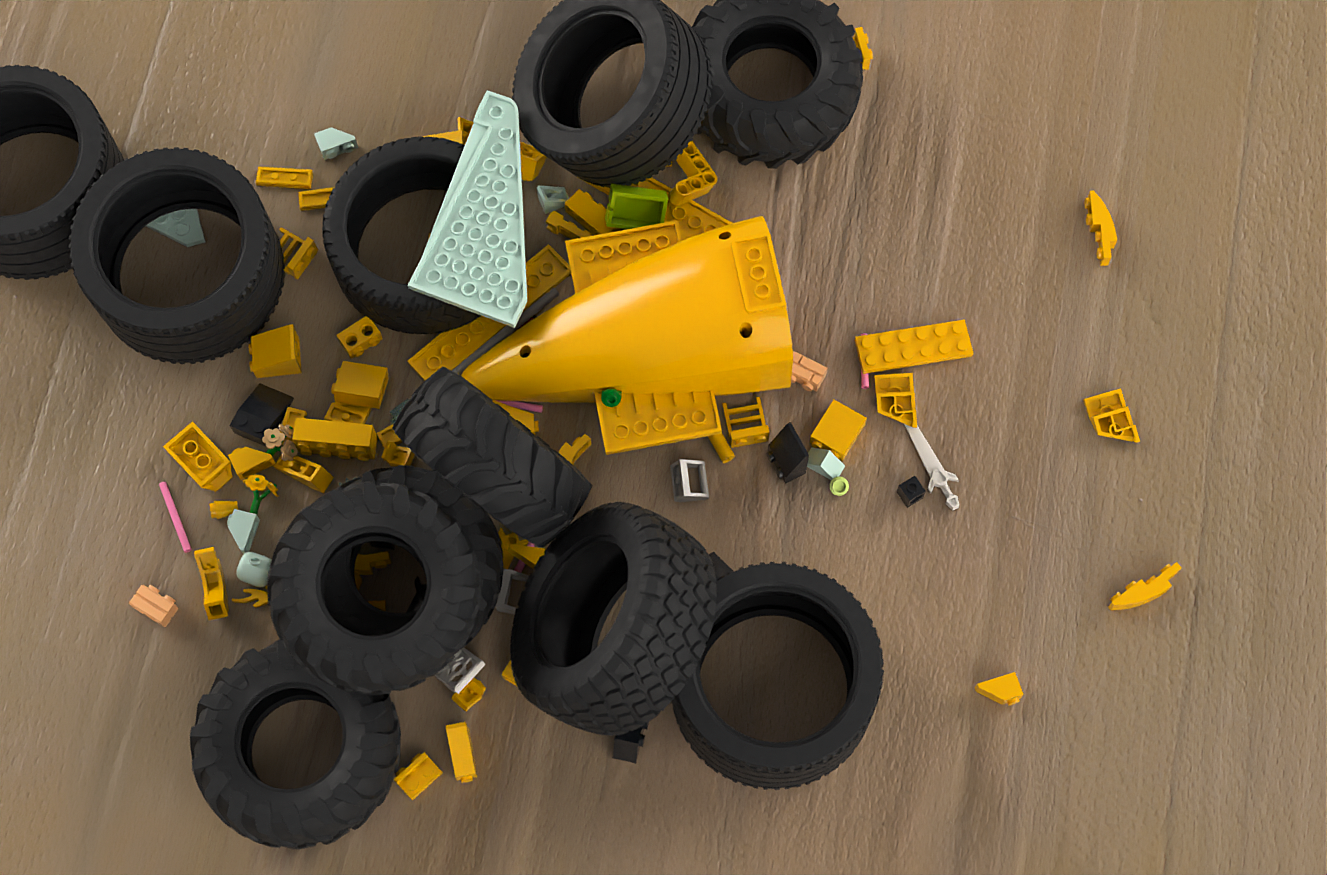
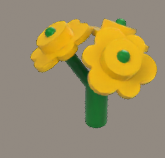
M252 474L248 476V479L242 480L254 493L250 513L257 515L261 500L270 492L279 497L276 493L278 491L277 485L272 482L268 484V481L262 475ZM267 486L269 489L259 496V491H264Z

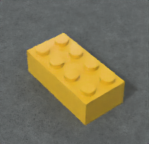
M296 418L292 440L298 451L303 455H312L313 453L323 457L334 455L342 459L355 457L362 461H368L369 459H375L378 437L373 425Z

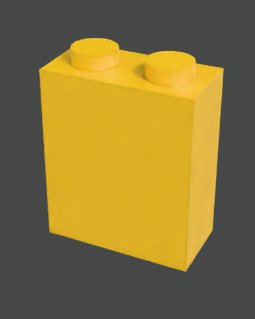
M343 361L341 368H338L336 372V383H333L331 388L335 402L380 409L389 380L388 368Z
M833 399L811 434L809 443L814 448L830 450L839 460L843 461L864 428L867 418Z

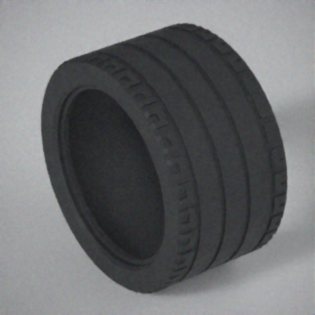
M6 65L5 67H0V145L23 135L52 133L78 142L79 152L70 178L55 196L32 210L15 215L0 216V276L4 275L6 278L13 277L18 280L20 278L30 280V278H34V280L42 277L49 278L52 275L57 276L59 273H65L72 269V261L69 257V244L71 243L69 235L72 233L70 228L74 223L73 217L77 214V207L81 205L80 201L82 198H85L88 189L92 188V184L97 182L102 174L104 175L108 169H112L117 163L124 161L112 135L87 94L78 85H75L73 81L67 80L65 76H59L57 72H50L49 69H40L37 66L30 67V65Z
M167 147L160 150L154 149V151L149 152L144 151L142 154H135L134 157L126 158L123 162L117 163L112 169H108L107 173L102 174L99 177L100 179L92 184V188L88 189L85 198H82L80 201L81 205L77 207L76 216L73 217L74 223L70 228L72 233L69 235L71 242L69 244V257L72 261L71 267L74 271V276L82 292L122 342L124 341L127 346L133 348L136 352H141L142 355L149 356L154 360L159 359L161 362L168 361L172 364H176V362L180 364L189 362L196 364V362L203 363L205 360L212 361L217 357H224V354L234 352L233 350L241 348V345L250 341L251 336L257 335V332L264 328L265 322L270 320L269 316L271 313H274L275 305H278L279 296L282 294L281 288L284 286L283 279L285 277L283 270L285 269L284 255L280 240L258 193L239 170H236L233 165L227 164L225 160H220L217 156H211L204 151L189 150L188 148L179 149V147L168 149ZM203 209L219 213L241 227V248L235 266L225 281L204 298L184 306L157 308L139 304L122 294L120 272L123 257L134 237L153 220L174 211Z
M762 562L759 565L751 564L746 568L740 567L734 572L730 571L725 577L722 575L716 581L715 615L713 622H711L713 625L709 639L705 642L706 647L702 657L697 661V667L691 677L686 680L685 686L677 696H674L675 698L672 701L677 724L680 725V731L686 742L690 743V748L698 757L703 759L705 764L714 769L716 773H722L723 777L729 778L735 783L741 782L744 786L748 785L757 789L758 787H763L764 790L801 787V784L804 783L806 785L810 784V782L821 779V776H827L830 772L836 770L840 763L843 764L851 756L862 740L874 714L881 694L884 670H882L884 665L883 651L880 648L881 642L880 638H878L876 627H873V621L869 618L867 610L861 607L862 603L853 597L854 594L851 591L848 592L844 585L841 586L837 583V580L828 578L827 574H821L816 569L811 570L808 569V566L803 565L801 567L795 563L790 565L786 564V562H770V564ZM783 616L801 621L817 630L833 646L845 672L847 684L846 702L838 715L816 733L788 742H768L754 739L729 726L712 708L705 695L700 678L701 667L709 649L728 629L740 622L755 617Z

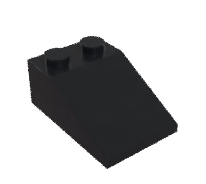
M259 383L240 406L229 426L235 434L266 447V443L262 441L264 431L266 429L273 430L279 428L278 425L281 424L286 410L290 407L294 397Z
M789 422L770 442L768 452L766 453L771 463L774 462L776 466L777 476L779 479L783 478L785 484L806 474L809 459L806 448L792 423Z

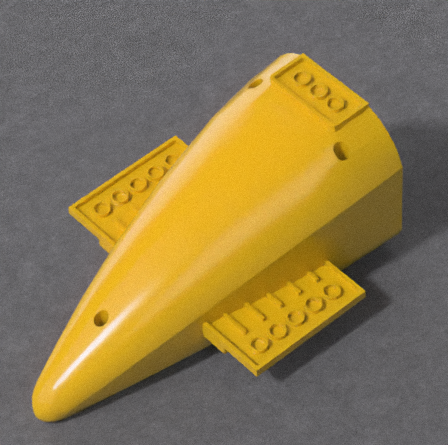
M761 215L728 224L683 241L681 240L677 220L565 241L575 294L531 320L472 362L461 374L464 379L492 400L596 403L606 455L722 434L715 396L790 388L793 349L790 325L771 235L764 217ZM616 389L617 391H622L620 403L615 407L604 405L601 400L602 390Z

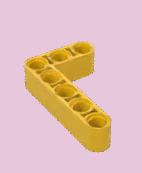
M693 141L688 143L689 146L684 148L683 153L679 154L676 159L688 178L677 182L670 191L668 198L674 205L684 204L709 193L718 180L715 172Z

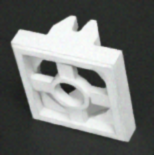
M463 647L455 654V658L435 676L452 692L459 694L486 664ZM471 661L472 667L467 671L466 665ZM458 665H462L459 671L454 672ZM463 675L459 681L451 682L455 676Z

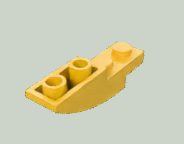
M1090 191L1084 201L1085 209H1088L1086 225H1089L1090 232H1095V241L1099 245V248H1097V259H1100V266H1108L1112 258L1111 249H1114L1117 242L1116 230L1106 205L1095 191Z
M1177 562L1172 566L1167 564L1160 570L1162 574L1157 578L1153 575L1146 582L1142 579L1137 583L1132 581L1125 587L1127 591L1123 594L1118 592L1110 599L1112 602L1108 608L1110 610H1123L1151 602L1172 587L1168 580L1175 576L1182 567Z

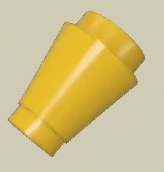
M214 501V503H209L212 519L217 518L218 520L232 514L234 509L238 510L237 501Z

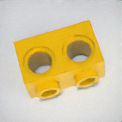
M367 316L336 335L339 343L351 359L359 357L366 349L378 345L380 340L383 339L379 329ZM367 331H372L371 335H364ZM352 341H356V342H357L355 345L349 346V343H350V342H352Z

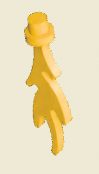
M244 589V593L252 595L243 599L232 598L234 603H248L259 600L253 604L254 608L268 604L267 592L259 589Z

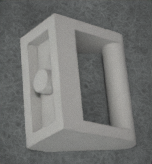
M679 459L670 465L674 502L709 499L705 461ZM698 467L701 493H691L688 468Z
M504 569L502 588L496 604L497 611L515 614L516 607L507 605L512 579L527 581L529 575Z

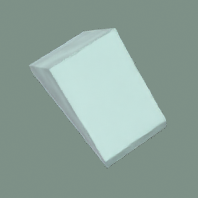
M541 185L537 187L538 199L545 214L564 207V203L569 199L564 187Z
M811 447L808 452V468L830 480L840 476L845 465L830 450Z

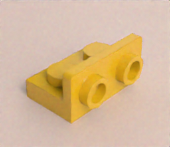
M425 752L417 754L407 768L403 767L396 773V778L394 779L412 801L443 773Z

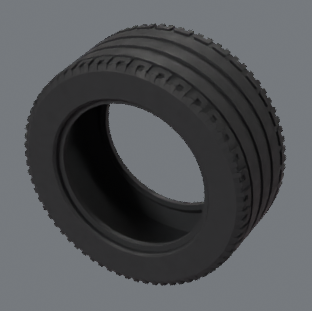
M561 0L557 6L553 7L551 12L547 13L546 17L541 19L540 24L536 25L537 28L532 31L531 37L527 39L528 42L524 45V50L521 51V57L518 59V66L515 68L512 100L518 107L520 131L527 141L540 153L578 178L596 186H605L607 188H610L611 184L631 186L632 183L638 184L639 181L643 182L646 178H652V175H657L660 170L663 171L667 165H671V162L676 160L679 154L683 153L684 148L689 146L688 143L692 142V137L694 134H697V129L701 127V121L704 120V114L708 110L707 105L710 103L709 97H711L710 90L712 89L711 82L713 78L711 77L712 70L710 68L712 65L709 62L710 56L703 40L691 25L661 0ZM644 44V68L638 86L631 98L611 118L598 125L582 128L580 120L582 97L594 72L615 52L631 45Z

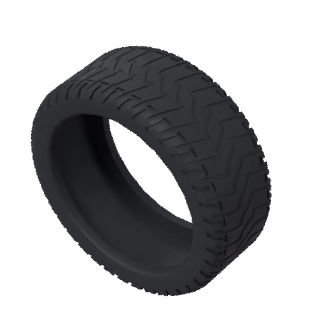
M411 137L383 144V146L376 147V149L371 150L355 161L343 173V176L339 178L329 196V200H327L325 213L323 214L322 236L324 238V248L327 252L326 255L335 277L348 301L361 314H364L363 316H367L384 328L387 327L397 332L401 331L402 333L435 334L460 328L481 316L408 288V284L383 279L369 271L358 260L359 243L365 227L375 213L387 203L406 193L419 190H448L465 146L461 143L437 137Z

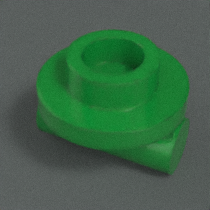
M616 389L602 390L601 400L604 405L615 407L620 403L622 391H617Z

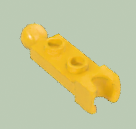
M552 211L545 221L548 224L546 229L556 235L561 233L571 240L593 236L589 231L579 229L573 222L565 221L564 216L556 211Z

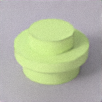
M837 476L830 481L829 488L834 495L842 496L847 493L849 483L844 477Z

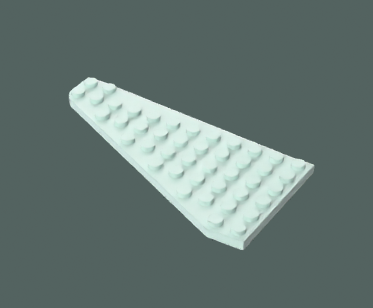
M487 90L474 117L473 126L422 258L408 283V288L515 328L528 302L519 111L516 103L511 98Z

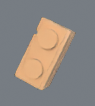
M793 351L791 383L797 382L805 390L817 392L827 374L828 368Z
M142 584L129 601V605L165 628L178 610V607L174 604L176 600L168 595L161 596L158 594L160 591L152 585L147 587Z

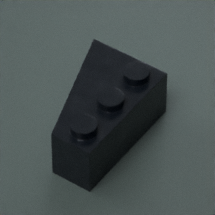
M649 722L633 731L630 730L628 733L615 735L613 759L636 764L639 749L643 747L645 740L643 732L644 729H648Z

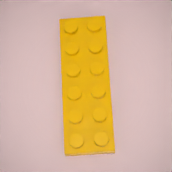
M965 319L856 336L854 339L862 374L972 357L974 354Z

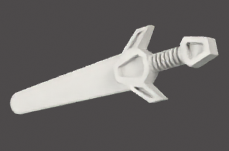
M904 424L931 478L927 488L931 494L934 486L941 488L947 499L946 505L952 511L959 508L958 496L953 495L947 485L948 480L959 482L957 476L944 470L918 426L913 428Z

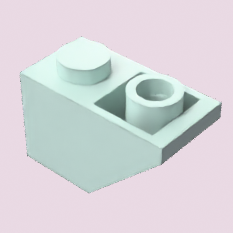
M332 127L314 133L324 160L333 159L339 154L349 153L358 148L355 136Z

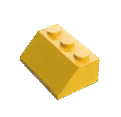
M520 141L522 180L533 181L539 175L547 157L532 145Z

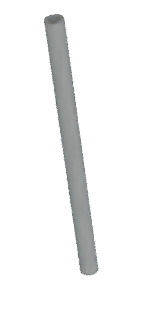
M552 288L521 314L515 328L508 325L505 326L452 371L461 375L472 362L511 335L559 296V292Z

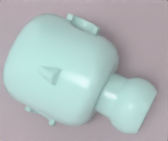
M246 552L238 564L237 578L256 587H265L268 582V573L272 559L254 552Z

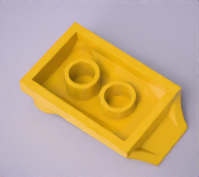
M193 421L163 446L201 488L217 492L233 477L230 460Z

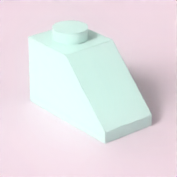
M234 509L233 513L228 517L227 525L239 549L245 554L250 551L260 519L256 514Z

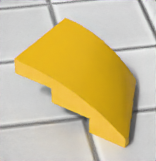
M913 373L874 375L877 412L917 428Z
M1121 388L1083 399L1089 419L1097 435L1140 442L1136 425H1133Z

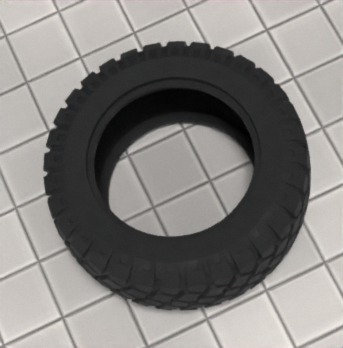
M610 502L595 507L569 524L555 538L556 540H553L546 548L544 556H541L533 568L534 572L530 573L525 583L526 588L524 591L522 590L520 595L519 607L515 611L514 626H512L510 640L511 669L521 694L534 706L559 721L587 732L606 736L625 734L630 730L633 731L643 726L646 722L648 723L655 718L661 710L663 711L673 701L674 696L679 694L687 683L686 680L693 674L697 667L696 663L701 659L705 650V642L709 639L713 625L711 622L714 620L717 598L716 576L711 558L697 539L674 522L653 511L631 503ZM626 590L615 622L598 645L600 633L611 609Z

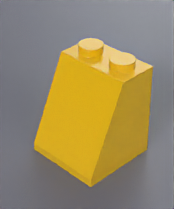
M293 324L251 336V343H249L248 347L249 353L252 355V361L249 362L250 371L255 374L256 378L302 373L300 338Z

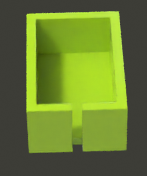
M611 184L608 197L609 203H607L605 214L606 226L632 229L664 223L668 203L666 191Z

